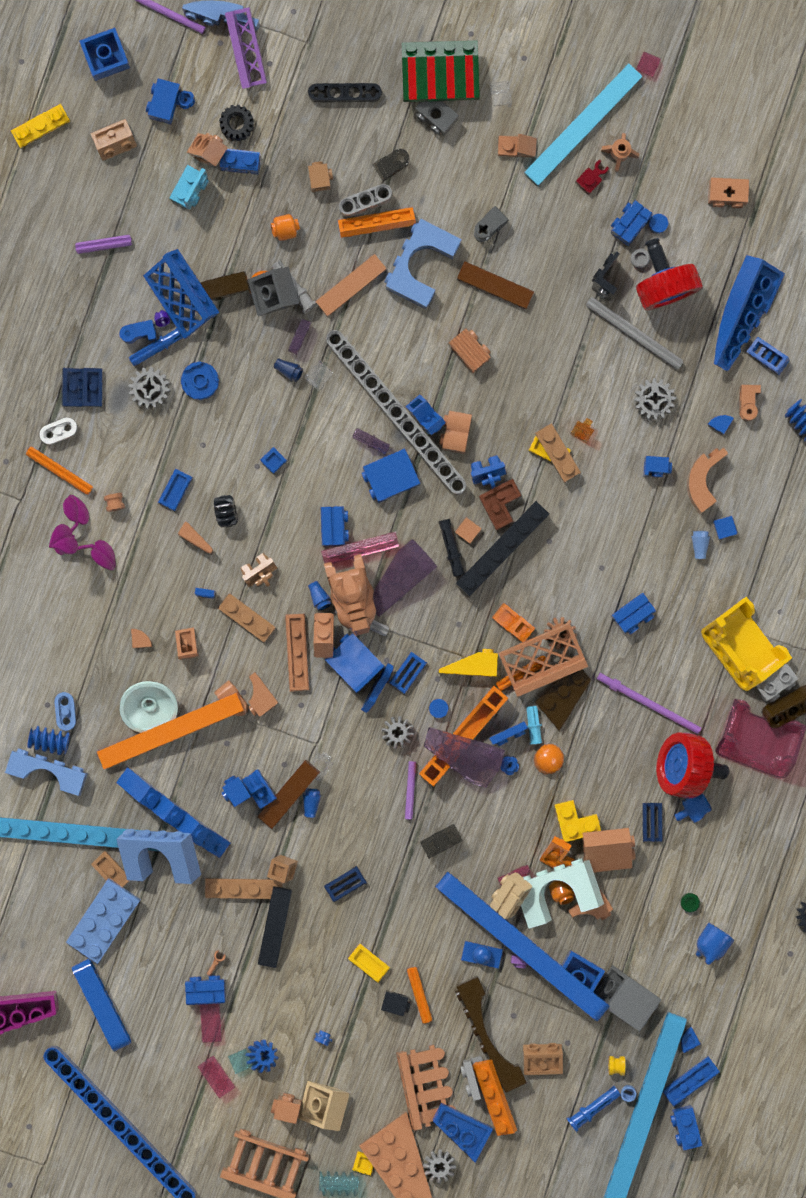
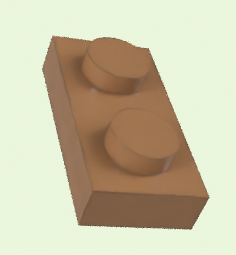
M104 851L91 864L106 881L109 878L121 887H124L130 881L126 878L125 870L107 851Z

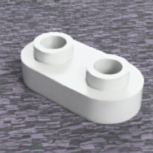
M63 418L44 426L40 430V438L45 444H55L74 436L77 432V424L71 418ZM66 425H71L70 431H65ZM53 432V437L47 438V433Z

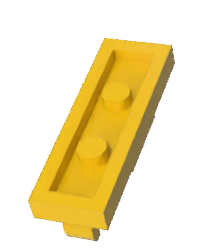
M59 104L16 127L11 132L21 149L69 123L70 120L62 105Z

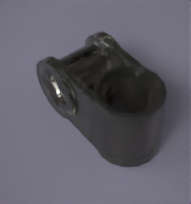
M397 149L376 161L373 167L381 180L385 181L409 164V154L404 149ZM398 155H400L401 157L405 156V157H404V162H401L400 160L397 161V160H398L397 156H398Z

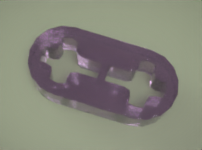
M305 319L301 320L289 346V352L295 355L299 353L312 322Z

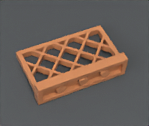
M570 623L498 653L517 697L588 667ZM568 629L570 633L568 641L558 639L560 632ZM543 639L553 640L550 649L540 646ZM556 641L566 645L562 654L553 651ZM532 646L535 648L532 657L522 654L525 647ZM569 646L577 649L579 654L572 658L565 656ZM538 649L548 652L544 662L535 659ZM511 653L518 655L514 665L506 662L504 656ZM551 654L561 657L558 664L552 665L547 663ZM521 657L530 660L527 669L517 666ZM533 661L543 665L541 671L537 673L530 671ZM515 669L525 672L523 679L515 682L513 678Z

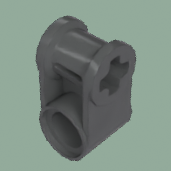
M494 206L476 224L474 229L475 239L479 242H486L502 229L509 219ZM480 229H481L482 231H483L484 229H486V234H485V233L479 234Z

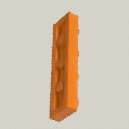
M413 207L341 219L338 220L341 238L409 227L416 224Z
M492 1059L475 1062L472 1067L497 1136L514 1134L517 1128Z

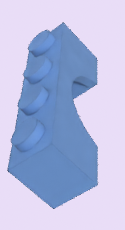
M19 748L17 751L11 752L5 773L26 779L31 772L38 769H46L57 777L61 791L81 796L87 773L83 772V768L73 765L71 769L65 767L66 763L54 760V763L46 761L47 757L36 754L35 757L29 756V751Z

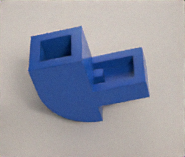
M418 395L405 406L428 434L432 435L438 432L446 423L421 395Z

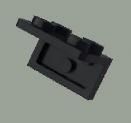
M616 252L614 255L611 253L603 264L605 268L603 270L599 268L592 279V289L604 301L606 299L610 301L617 291V288L606 281L604 277L617 261L620 255L619 252Z

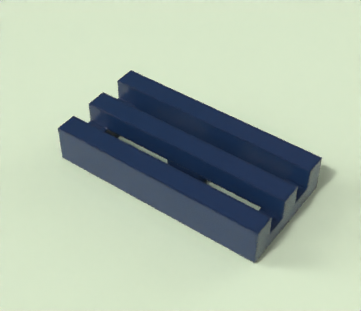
M642 803L643 842L662 841V803ZM647 807H650V837H647ZM654 807H658V837H655Z
M356 866L324 885L332 901L335 902L367 882ZM354 872L357 873L356 876L342 883L333 890H330V886L334 885L335 883L339 882L340 880L344 879L345 877L349 876ZM360 878L361 882L357 883L356 885L352 886L351 888L347 889L346 891L342 892L336 897L333 895L335 892L339 891L348 884Z

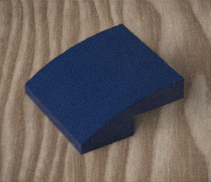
M62 368V407H102L103 368Z

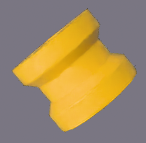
M609 1056V1075L620 1074V1076H625V1056H620L619 1058Z

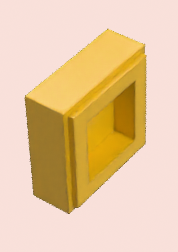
M358 1151L352 1170L371 1176L373 1165L363 1152Z

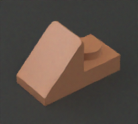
M518 134V136H499L498 156L536 158L537 138Z

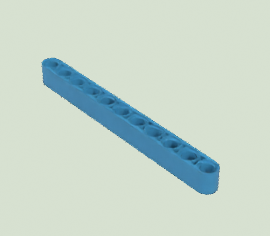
M670 1012L665 1017L604 1198L627 1197L687 1018Z

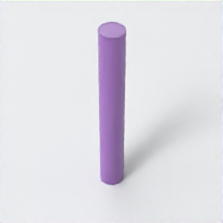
M409 761L405 819L413 818L416 762Z

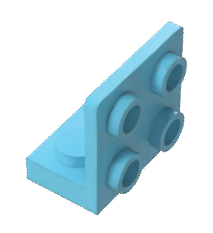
M187 165L169 199L189 210L192 206L195 207L200 198L198 196L201 189L204 190L209 182L206 170L202 168L198 171Z

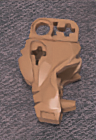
M361 554L354 555L355 561L353 563L355 569L337 574L335 567L332 566V562L324 563L331 588V602L336 609L338 620L344 627L351 630L355 636L369 633L371 623L376 615L373 599L374 590L367 578Z

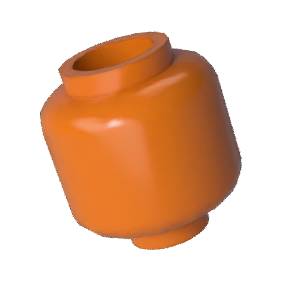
M290 214L275 217L273 223H270L273 237L279 241L295 238L297 230H300L298 220L293 219Z
M553 880L549 884V891L554 902L565 905L574 900L575 893L567 883Z

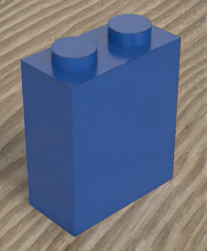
M405 448L363 466L364 472H361L365 483H370L372 489L369 490L373 501L377 499L378 503L420 485V481Z

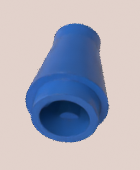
M318 581L308 585L314 608L321 611L332 605L330 602L331 598Z
M307 788L302 794L304 816L314 818L316 817L321 799L320 790Z

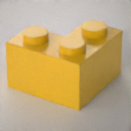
M574 800L553 804L564 841L568 842L583 838V833L601 831L597 814L578 818Z

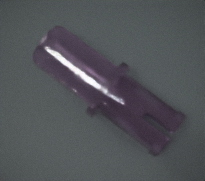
M359 428L352 435L353 439L367 445L368 449L371 447L383 455L386 454L390 444L376 438L375 434L372 436Z

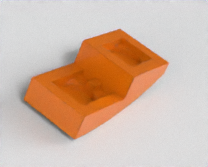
M505 603L501 605L492 617V619L522 643L535 630V627Z

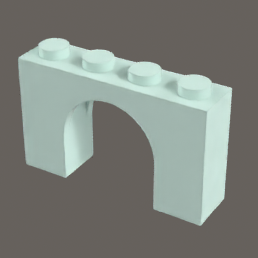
M582 858L571 862V866L565 867V864L553 867L554 871L548 872L546 869L537 872L536 877L531 878L530 875L523 877L524 880L532 885V889L521 905L529 929L546 924L552 920L545 901V890L547 885L553 880L563 881L573 889L581 913L598 908L604 904L590 860L583 861Z

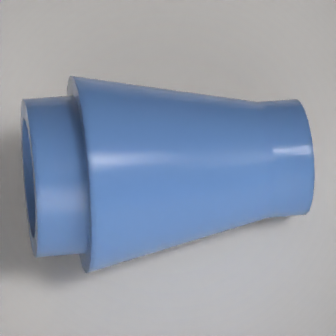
M693 531L691 538L696 559H706L710 540L708 531Z

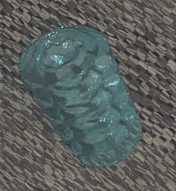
M319 1171V1191L322 1192L323 1196H326L327 1191L330 1192L331 1196H334L335 1191H337L339 1196L342 1195L343 1191H345L346 1196H349L351 1190L354 1196H357L358 1173L355 1177L353 1171H350L347 1177L345 1171H343L341 1177H339L337 1171H335L333 1177H331L330 1172L327 1171L326 1176L323 1177L322 1172Z

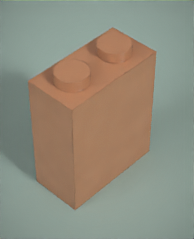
M629 828L583 833L584 861L590 860L593 872L632 868V860H635V850L632 847H635L634 835L630 836Z

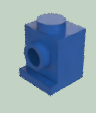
M646 456L644 458L643 477H647L649 473L652 474V477H663V474H671L672 463L669 462V457Z

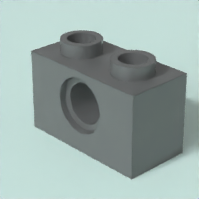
M443 101L420 102L415 108V116L424 123L426 121L430 124V129L437 135L442 134L445 136L459 119V115ZM437 111L441 114V117L433 119L430 114Z

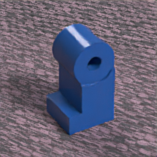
M153 320L125 325L119 332L120 338L128 344L134 343L137 339L147 337L150 342L158 340Z

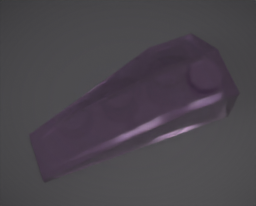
M414 539L410 540L396 553L374 589L373 599L378 617L438 567Z

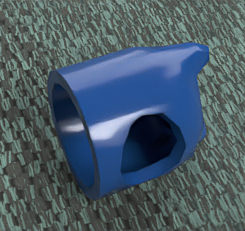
M709 922L697 940L696 956H704L706 964L710 965L713 961L720 960L725 955L734 939Z

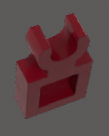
M601 160L595 163L593 171L588 167L575 181L588 195L602 182L599 176L605 175L608 172V166L604 170L598 168Z

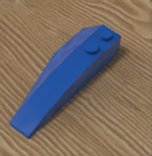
M746 255L728 297L719 328L714 364L725 371H729L741 353V346L751 338L749 334L754 327H758L761 322L759 319L763 313H767L785 275V273L763 259Z

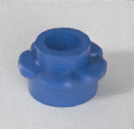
M181 91L176 98L177 105H180L182 109L192 107L195 103L193 93Z
M504 757L502 764H500L502 772H505L506 775H513L519 769L518 760L515 757Z
M320 1030L319 1034L315 1033L314 1040L328 1046L330 1041H333L329 1039L331 1035Z

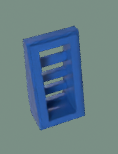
M759 337L755 339L747 350L749 355L777 375L781 374L790 361L788 356ZM760 344L763 345L758 354H756L755 351L760 346ZM766 349H768L769 352L766 354L764 358H762L761 356L764 354ZM774 353L775 357L771 362H768V360ZM781 358V362L778 364L777 367H775L774 365Z

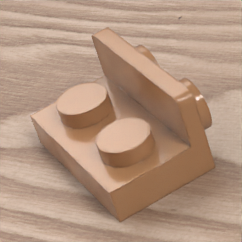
M126 119L90 133L102 161L137 147Z
M531 1043L523 1045L524 1075L563 1074L562 1044Z

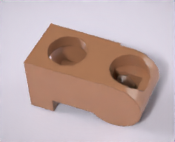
M761 385L740 386L739 414L744 421H751L758 414L757 407L755 406V394L761 393Z

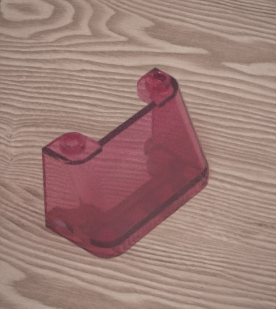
M734 699L718 739L715 752L726 759L783 779L789 775L796 764L806 725L792 720L785 724V726L771 728L765 718L750 713V706L746 701Z

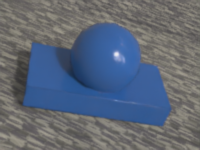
M465 941L461 960L499 969L503 949Z

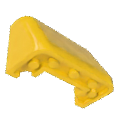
M747 596L701 630L702 637L738 686L745 691L762 683L792 659L789 651L784 646L776 645L773 647L751 618L755 613V607Z

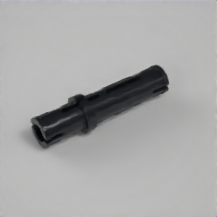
M441 520L438 523L441 528L448 555L447 561L450 562L453 577L464 575L465 572L461 561L462 555L457 548L451 520Z

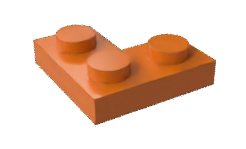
M554 836L539 860L552 868L565 864V867L571 866V862L575 861V859L566 855L572 845Z

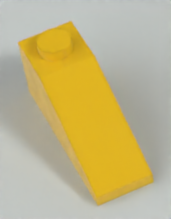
M482 649V652L475 653L440 668L439 673L496 677L498 653H494V649Z

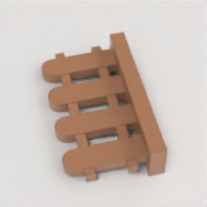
M430 1045L429 1050L415 1052V1049H412L408 1055L405 1051L396 1052L410 1124L413 1130L422 1129L421 1124L424 1123L425 1127L431 1126L430 1122L433 1121L432 1119L438 1108L427 1110L426 1103L440 1100V1103L446 1105L445 1098L451 1097L453 1093L449 1086L442 1085L441 1079L447 1078L449 1072L447 1068L439 1067L437 1061L444 1057L445 1052L441 1048H435L434 1045ZM432 1062L433 1069L419 1071V1064ZM410 1066H413L414 1073L412 1074L410 1071ZM436 1081L437 1088L423 1090V1083ZM415 1085H417L418 1092L416 1093L414 1091ZM419 1104H421L422 1111L420 1112L418 1110Z

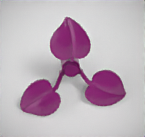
M70 494L64 500L63 511L66 517L75 523L71 529L65 524L56 526L50 538L49 548H53L59 555H72L77 550L91 548L93 560L101 567L114 571L116 568L115 554L107 542L98 540L95 542V545L78 546L75 535H72V532L79 523L82 525L88 523L89 512L82 500Z

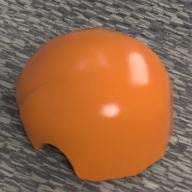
M554 744L541 746L534 755V766L545 775L556 773L564 763L563 752Z

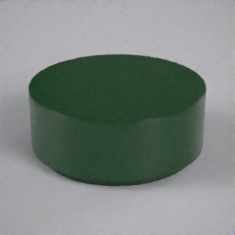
M686 893L681 897L680 905L686 912H695L700 906V900L697 895Z

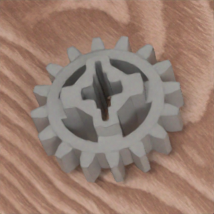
M150 367L149 371L142 368L143 373L140 374L136 371L137 377L130 378L134 383L128 385L129 388L133 389L129 394L135 395L132 399L134 402L139 400V407L145 404L146 409H149L150 405L155 409L157 407L156 403L163 405L162 399H168L165 393L170 392V389L166 388L170 382L164 381L166 375L160 376L161 371L159 369L154 372L152 367ZM143 377H146V380L138 383ZM154 377L161 381L162 386L154 382ZM151 382V385L154 389H151L148 394V391L145 389V387H148ZM137 391L144 393V399L138 395ZM157 393L160 394L156 399L152 400L153 396Z
M655 378L652 379V383L645 380L646 386L640 384L639 388L641 391H635L638 398H634V402L639 403L635 408H641L640 415L646 413V419L653 416V419L657 420L658 415L663 419L665 417L664 413H671L668 408H674L675 406L671 403V401L676 399V397L671 396L674 389L668 390L670 384L668 383L664 386L662 379L659 383H656ZM650 388V393L642 396L644 391ZM659 388L662 389L666 394L663 395L659 391ZM653 395H656V398L661 399L658 400L656 404H654L653 400H650L653 397ZM662 403H667L665 408L659 411V406ZM643 404H647L651 408V411L648 410Z

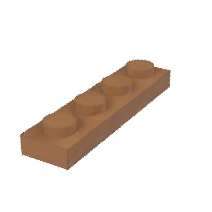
M206 878L205 898L271 899L273 886L283 888V883L273 879Z

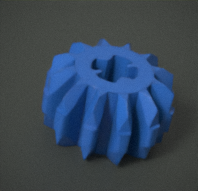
M261 1040V1042L254 1041V1046L248 1047L251 1053H246L245 1056L250 1057V1060L246 1063L252 1064L251 1070L257 1069L258 1073H263L264 1070L269 1072L271 1070L270 1067L276 1066L273 1060H278L279 1058L274 1056L278 1049H272V1042L267 1044L266 1040Z

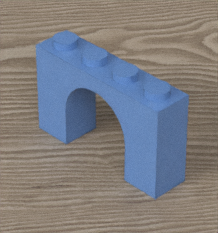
M420 219L419 223L416 222L410 231L413 234L410 240H405L402 246L404 252L401 257L397 256L393 264L395 269L393 273H388L384 283L387 284V290L427 310L435 294V289L412 277L408 269L409 260L414 253L422 249H432L453 259L461 244V239Z
M127 829L116 839L127 880L144 881L153 872L148 848L157 849L166 856L171 865L175 883L192 884L201 876L191 833Z

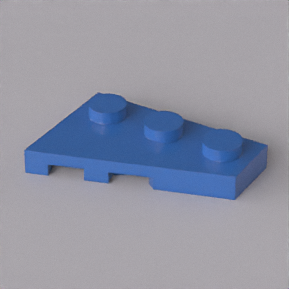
M443 1103L440 1104L432 1119L474 1162L477 1161L493 1131L492 1126Z

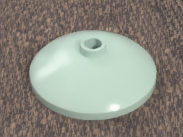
M145 681L131 686L125 691L120 701L122 720L129 728L139 733L171 721L177 716L178 704L175 695L168 687L157 682Z

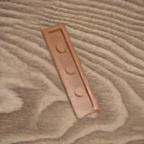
M374 254L316 301L317 305L327 317L386 271L387 268Z
M305 614L285 615L290 691L309 690Z

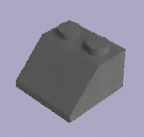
M289 267L272 269L248 279L258 316L299 304Z

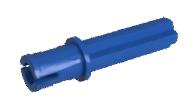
M176 328L129 356V360L133 366H136L165 348L169 349V346L182 340L183 337Z

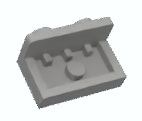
M785 664L756 687L760 691V696L764 702L768 700L773 702L780 697L779 693L782 690L788 691L796 685L794 682L798 678L790 666Z
M481 1056L463 1060L464 1066L460 1067L463 1078L467 1077L469 1085H466L468 1097L472 1096L473 1101L479 1100L483 1096L472 1067L475 1062L483 1061Z

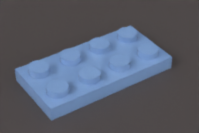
M108 878L66 943L98 964L141 899Z

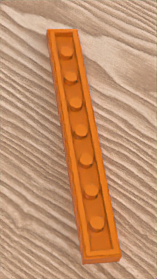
M234 693L97 751V754L105 770L245 710L238 693Z

